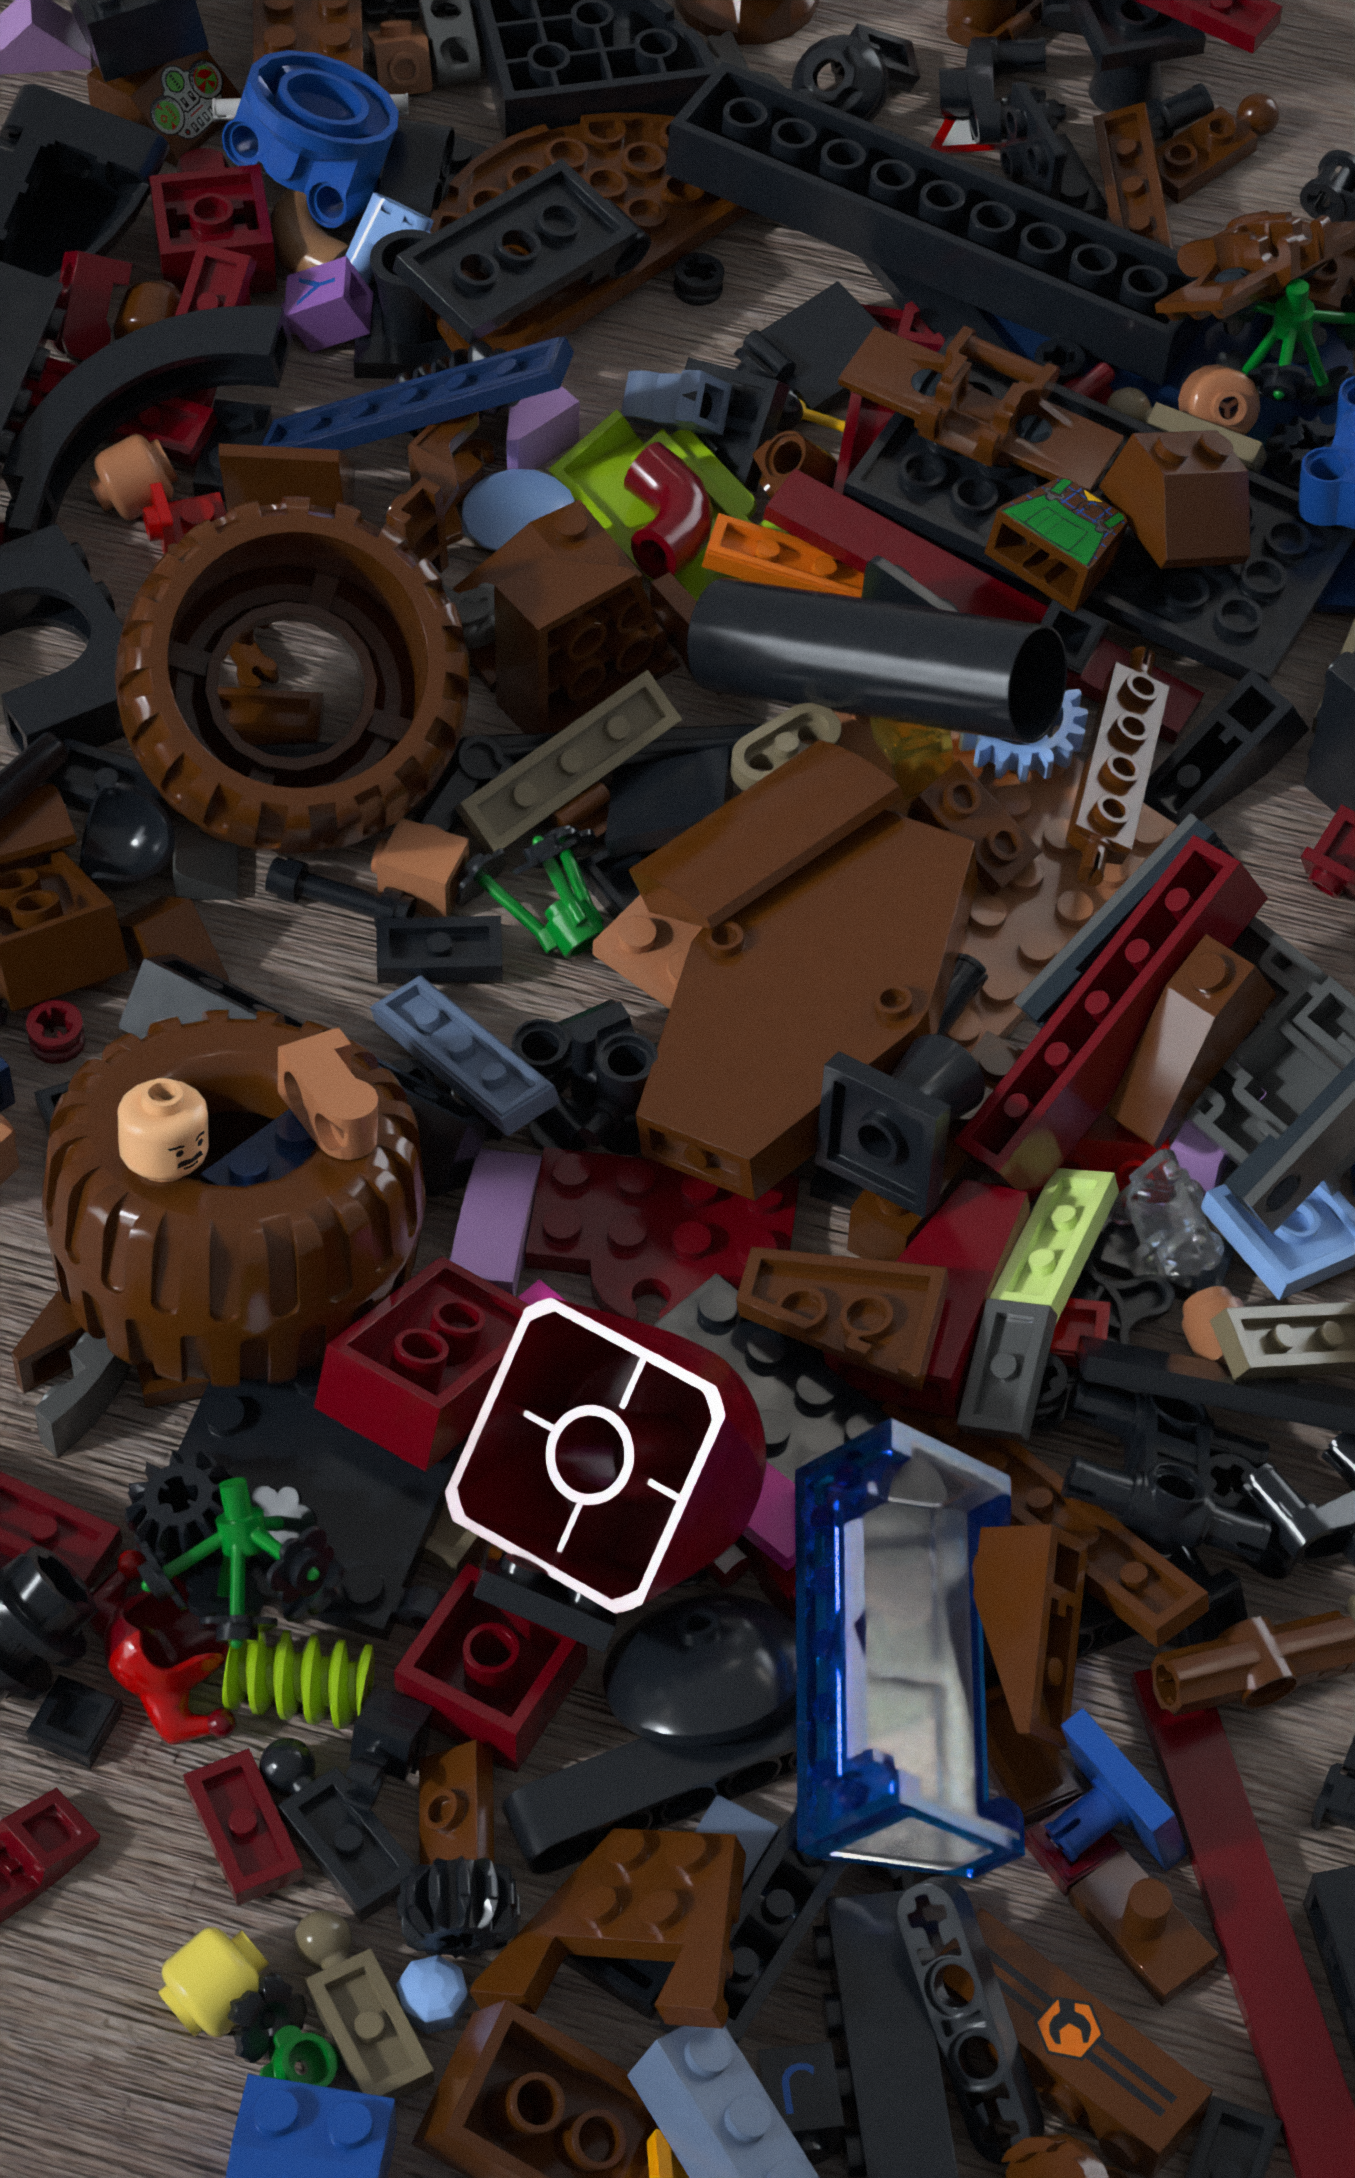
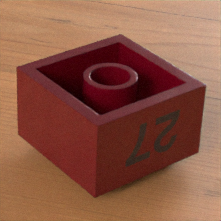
M467 1563L395 1668V1693L433 1706L430 1728L461 1744L473 1740L480 1741L493 1749L494 1762L517 1773L587 1666L588 1646L473 1597L479 1568Z

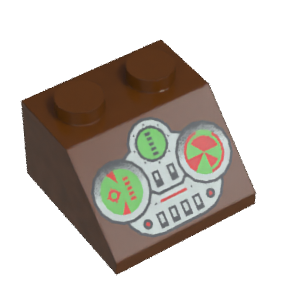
M207 50L108 82H104L98 66L86 75L90 105L159 133L169 143L170 147L165 161L176 167L181 155L190 150L200 148L227 122H213L212 98L242 97Z

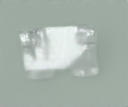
M1160 1149L1129 1175L1131 1183L1118 1194L1110 1210L1111 1217L1115 1223L1122 1225L1134 1223L1141 1245L1128 1258L1131 1272L1135 1277L1149 1273L1157 1275L1159 1271L1154 1259H1159L1160 1262H1163L1162 1265L1165 1273L1170 1276H1194L1200 1270H1212L1220 1263L1224 1246L1221 1237L1217 1233L1210 1231L1201 1208L1203 1202L1202 1186L1197 1180L1190 1178L1187 1169L1179 1166L1173 1150Z

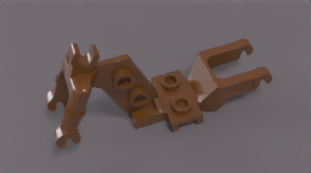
M491 408L482 411L487 412L490 411ZM479 411L428 425L410 442L407 448L411 489L406 494L403 493L397 496L386 513L387 524L408 538V548L420 560L427 558L436 570L441 573L449 566L447 546L461 541L463 538L462 525L456 505L469 493L476 483L483 479V463L492 464L495 460L494 446L490 442L481 439H474L464 443L459 452L452 458V452L479 427ZM175 543L168 545V552L176 546ZM266 624L258 628L269 629L272 624ZM254 629L233 644L228 655L237 667L236 674L239 688L262 689L260 679L272 684L278 682V666L273 659L265 656L256 644Z

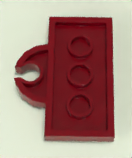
M544 1147L525 1251V1267L588 1274L591 1281V1295L600 1311L638 1321V1308L634 1301L643 1295L660 1296L668 1303L659 1311L660 1320L716 1273L739 1291L751 1247L791 1251L800 1176L787 1175L760 1198L753 1201L651 1159Z

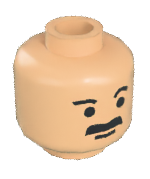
M158 1078L136 1085L123 1096L117 1110L118 1144L120 1157L130 1170L152 1181L171 1182L192 1173L203 1163L209 1149L208 1111L206 1101L198 1090L182 1081Z

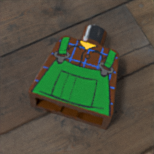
M1058 477L998 508L984 554L1072 612H1076L1113 566L1128 526V520L1123 513L1114 507L1101 488L1092 494L1069 478Z

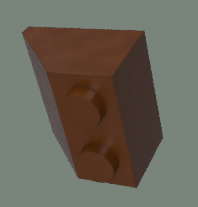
M1217 430L1133 433L1099 487L1114 507L1126 516L1129 527L1161 569L1245 564L1251 555L1249 473L1234 453L1231 442Z

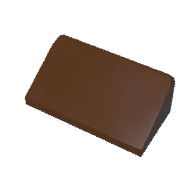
M49 783L37 787L0 820V866L69 847L78 842L66 807L55 784Z

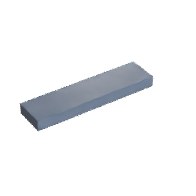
M422 975L411 980L370 1007L375 1023L506 1136H509L560 1103L555 1086Z

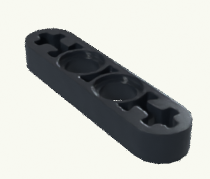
M943 1876L931 1877L907 1889L900 1898L897 1909L899 1927L970 2139L976 2151L986 2160L998 2165L1010 2164V2162H1001L1008 2149L1023 2138L1043 2135L1045 2129L1043 2114L971 1900L965 1889L955 1880ZM930 1903L932 1905L943 1904L947 1912V1918L940 1922L937 1920L926 1921L922 1908ZM955 1939L958 1940L960 1948H954L936 1957L934 1947L942 1943L945 1945ZM956 1964L961 1966L971 1975L975 1990L973 1998L969 2003L957 2002L947 1994L943 1984V1975L948 1965ZM972 2036L986 2038L994 2045L999 2059L998 2067L994 2074L986 2075L980 2073L971 2065L967 2056V2046ZM1005 2082L1008 2092L999 2097L996 2094L984 2100L982 2092H987ZM1001 2117L1006 2121L1016 2120L1020 2132L1012 2138L1009 2134L1003 2133L998 2135L994 2122Z

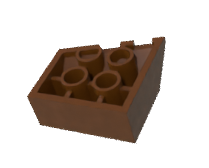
M543 557L523 569L510 572L502 581L494 585L496 704L524 733L560 732L646 670L650 672L656 681L681 667L677 656L667 645L669 640L664 630L656 623L652 615L654 609L637 574L630 567Z

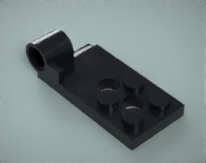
M560 159L397 254L393 271L467 343L472 344L581 277L589 285L607 274L612 279L624 277L645 257L651 245V237L611 199H604L563 159ZM504 246H520L527 250L529 255H513ZM462 271L482 272L488 279L483 281L472 280L465 276Z

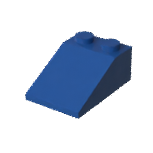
M248 2074L232 2138L226 2178H388L397 2137L395 2098Z

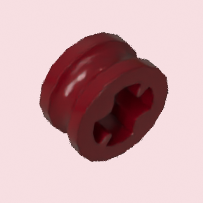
M51 1000L35 1006L28 1014L26 1028L30 1051L37 1059L45 1063L61 1064L71 1061L82 1052L86 1039L82 1015L76 1006L67 1001ZM54 1026L66 1027L67 1034L63 1036L58 1031V1038L45 1037L44 1030L49 1029L51 1033H54Z

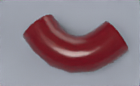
M654 442L647 446L633 461L624 478V487L647 505L655 515L653 520L637 530L631 538L633 558L639 568L647 576L655 580L669 572L676 576L687 568L704 549L710 540L713 506L704 483L699 476L670 449L660 442Z

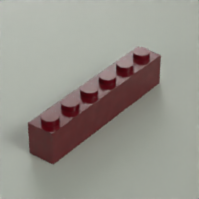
M1196 835L1190 838L953 1141L984 1174L997 1183L1028 1192L1029 1204L1034 1200L1113 1098L1166 984L1200 940L1207 934L1227 948H1230L1267 901L1268 897L1243 864Z

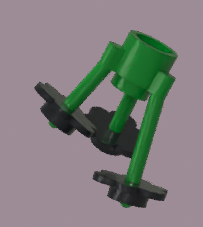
M561 826L549 831L544 837L535 836L532 841L533 845L522 850L527 862L512 870L514 875L532 867L536 869L545 868L561 898L544 912L549 921L546 926L494 880L506 866V860L504 859L506 852L502 848L496 850L492 855L478 853L465 863L457 876V880L460 882L457 887L459 893L454 902L459 907L464 906L473 897L480 896L486 890L536 936L546 954L559 948L566 959L578 956L593 947V940L605 929L602 925L604 920L593 904L576 858L584 857L595 849L594 839L596 835L592 829L579 831L574 826ZM562 866H564L572 889L560 868Z

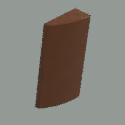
M818 740L629 869V872L649 912L713 929L904 797V793L897 782L861 756L836 744Z

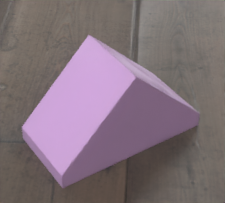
M15 0L0 14V74L92 69L91 51L74 15L52 0Z
M561 386L556 390L521 399L516 406L510 407L506 439L507 470H535L579 441V400Z

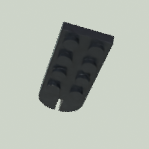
M714 1274L652 1325L680 1335L709 1349L726 1360L740 1375L749 1388L762 1419L766 1440V1461L835 1516L834 1529L825 1537L833 1546L854 1558L866 1560L876 1566L890 1569L909 1567L916 1562L919 1550L924 1554L926 1553L930 1537L937 1530L942 1520L947 1501V1481L938 1461L928 1450L796 1339L741 1317L736 1303L738 1291L720 1275Z

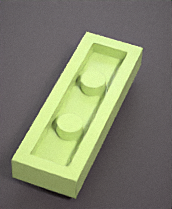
M1058 1168L1045 1184L989 1298L1051 1306L1058 1315L1057 1324L1119 1194L1115 1173Z

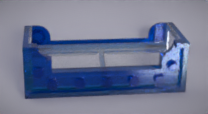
M893 1418L882 1422L795 1470L798 1850L819 1859L974 1879L1025 1856L1024 1818L1020 1807L1016 1802L1005 1797H996L989 1800L983 1625L973 1597L974 1579L972 1574L973 1560L978 1552L980 1528L1010 1526L1011 1480L1010 1475Z

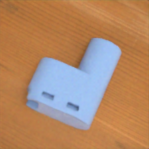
M373 192L345 256L348 257L366 284H369L374 274L370 263V253L377 241L387 234L399 230L414 229L431 233L430 229L434 220L393 199Z

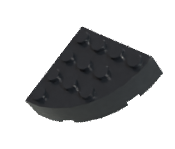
M469 0L474 28L503 140L542 124H545L549 130L580 124L581 116L588 114L622 112L650 113L676 117L717 69L707 44L693 27L688 30L674 17V8L664 0Z

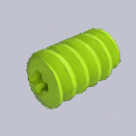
M284 1629L274 1647H268L265 1632H259L258 1643L243 1645L239 1649H234L230 1645L223 1678L222 1703L229 1710H237L248 1694L249 1707L252 1714L264 1715L275 1699L277 1713L280 1719L291 1720L301 1704H303L304 1717L307 1723L319 1725L330 1708L334 1727L336 1729H347L356 1713H358L359 1717L364 1703L373 1689L375 1677L374 1646L372 1644H365L358 1659L354 1662L349 1661L347 1643L343 1639H338L329 1657H325L321 1654L319 1635L311 1634L302 1651L297 1652L294 1651L291 1630Z

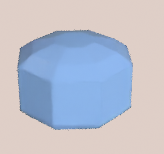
M439 1955L411 1961L396 1983L397 1998L410 2025L426 2034L454 2028L469 2005L468 1991L462 1968Z

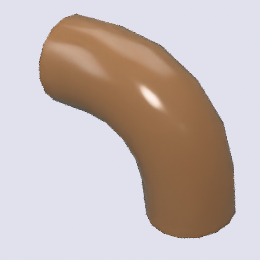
M286 187L273 206L270 224L274 250L281 265L291 274L344 257L349 245L329 235L325 231L326 227L317 223L308 210L307 195Z

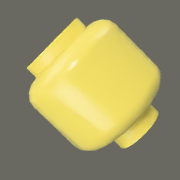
M207 1927L162 1965L161 1973L166 1985L158 1993L194 2037L203 2030L210 2036L223 2037L238 2025L228 2019V2014L231 2010L230 2001L241 1998L242 1994L248 1990L258 1993L259 1973L269 1965V1962L242 1930L230 1939L221 1929Z

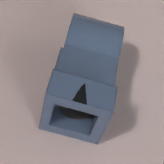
M641 370L629 371L621 414L627 422L641 426L663 428L674 432L686 430L699 434L723 435L732 384L701 370H682L681 374ZM704 392H708L712 399L711 412L706 419L699 417Z

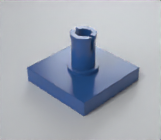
M1081 1708L1061 1725L1075 1766L1092 1785L1093 1789L1052 1822L1049 1821L1045 1824L1046 1832L1058 1848L1060 1846L1063 1847L1064 1855L1071 1862H1074L1081 1853L1121 1822L1128 1827L1164 1871L1167 1872L1188 1855L1175 1813L1084 1708Z

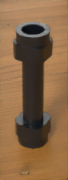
M276 857L269 867L265 882L266 892L277 895L278 899L296 904L301 896L372 917L374 918L375 928L376 919L414 918L417 909V899L405 895L403 891L385 887L382 894H378L308 873V863L293 858H287L286 860Z

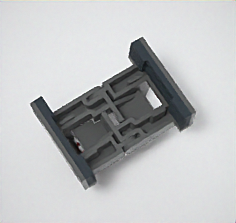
M1190 813L1016 997L1014 1003L1039 1030L1047 1023L1193 835L1234 858V855L1223 844V841L1217 836L1215 831ZM1254 916L1229 949L1254 964L1274 990L1277 997L1198 1097L1183 1119L1239 1166L1224 1181V1184L1239 1203L1243 1205V1208L1273 1234L1318 1185L1333 1196L1342 1187L1339 1179L1355 1164V996L1332 977H1328L1311 960ZM1265 1091L1267 1093L1266 1096L1259 1102L1258 1100L1265 1094Z

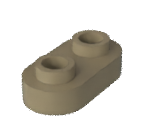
M802 703L793 706L737 741L732 750L731 776L733 781L740 789L745 791L812 745L803 743V740H823L840 746L841 722L838 716L827 707L814 703ZM761 768V769H766V770H768V771H758V770H755V769Z

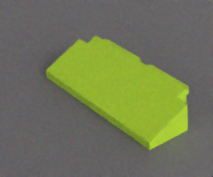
M616 409L553 464L548 471L570 490L575 501L579 499L632 563L650 582L654 579L647 576L633 558L631 538L637 530L653 520L655 515L647 505L624 487V478L631 464L650 444L654 442L662 443L679 456L702 480L713 506L711 534L718 513L752 523L749 518L754 515L757 509L755 498L692 431L678 430L669 436L662 428L644 444L625 417ZM764 520L758 524L766 528H770L779 532L789 534L787 531L770 523L767 520ZM708 543L687 568L674 576L696 601H698L706 587L717 579L732 578L743 580L702 567Z

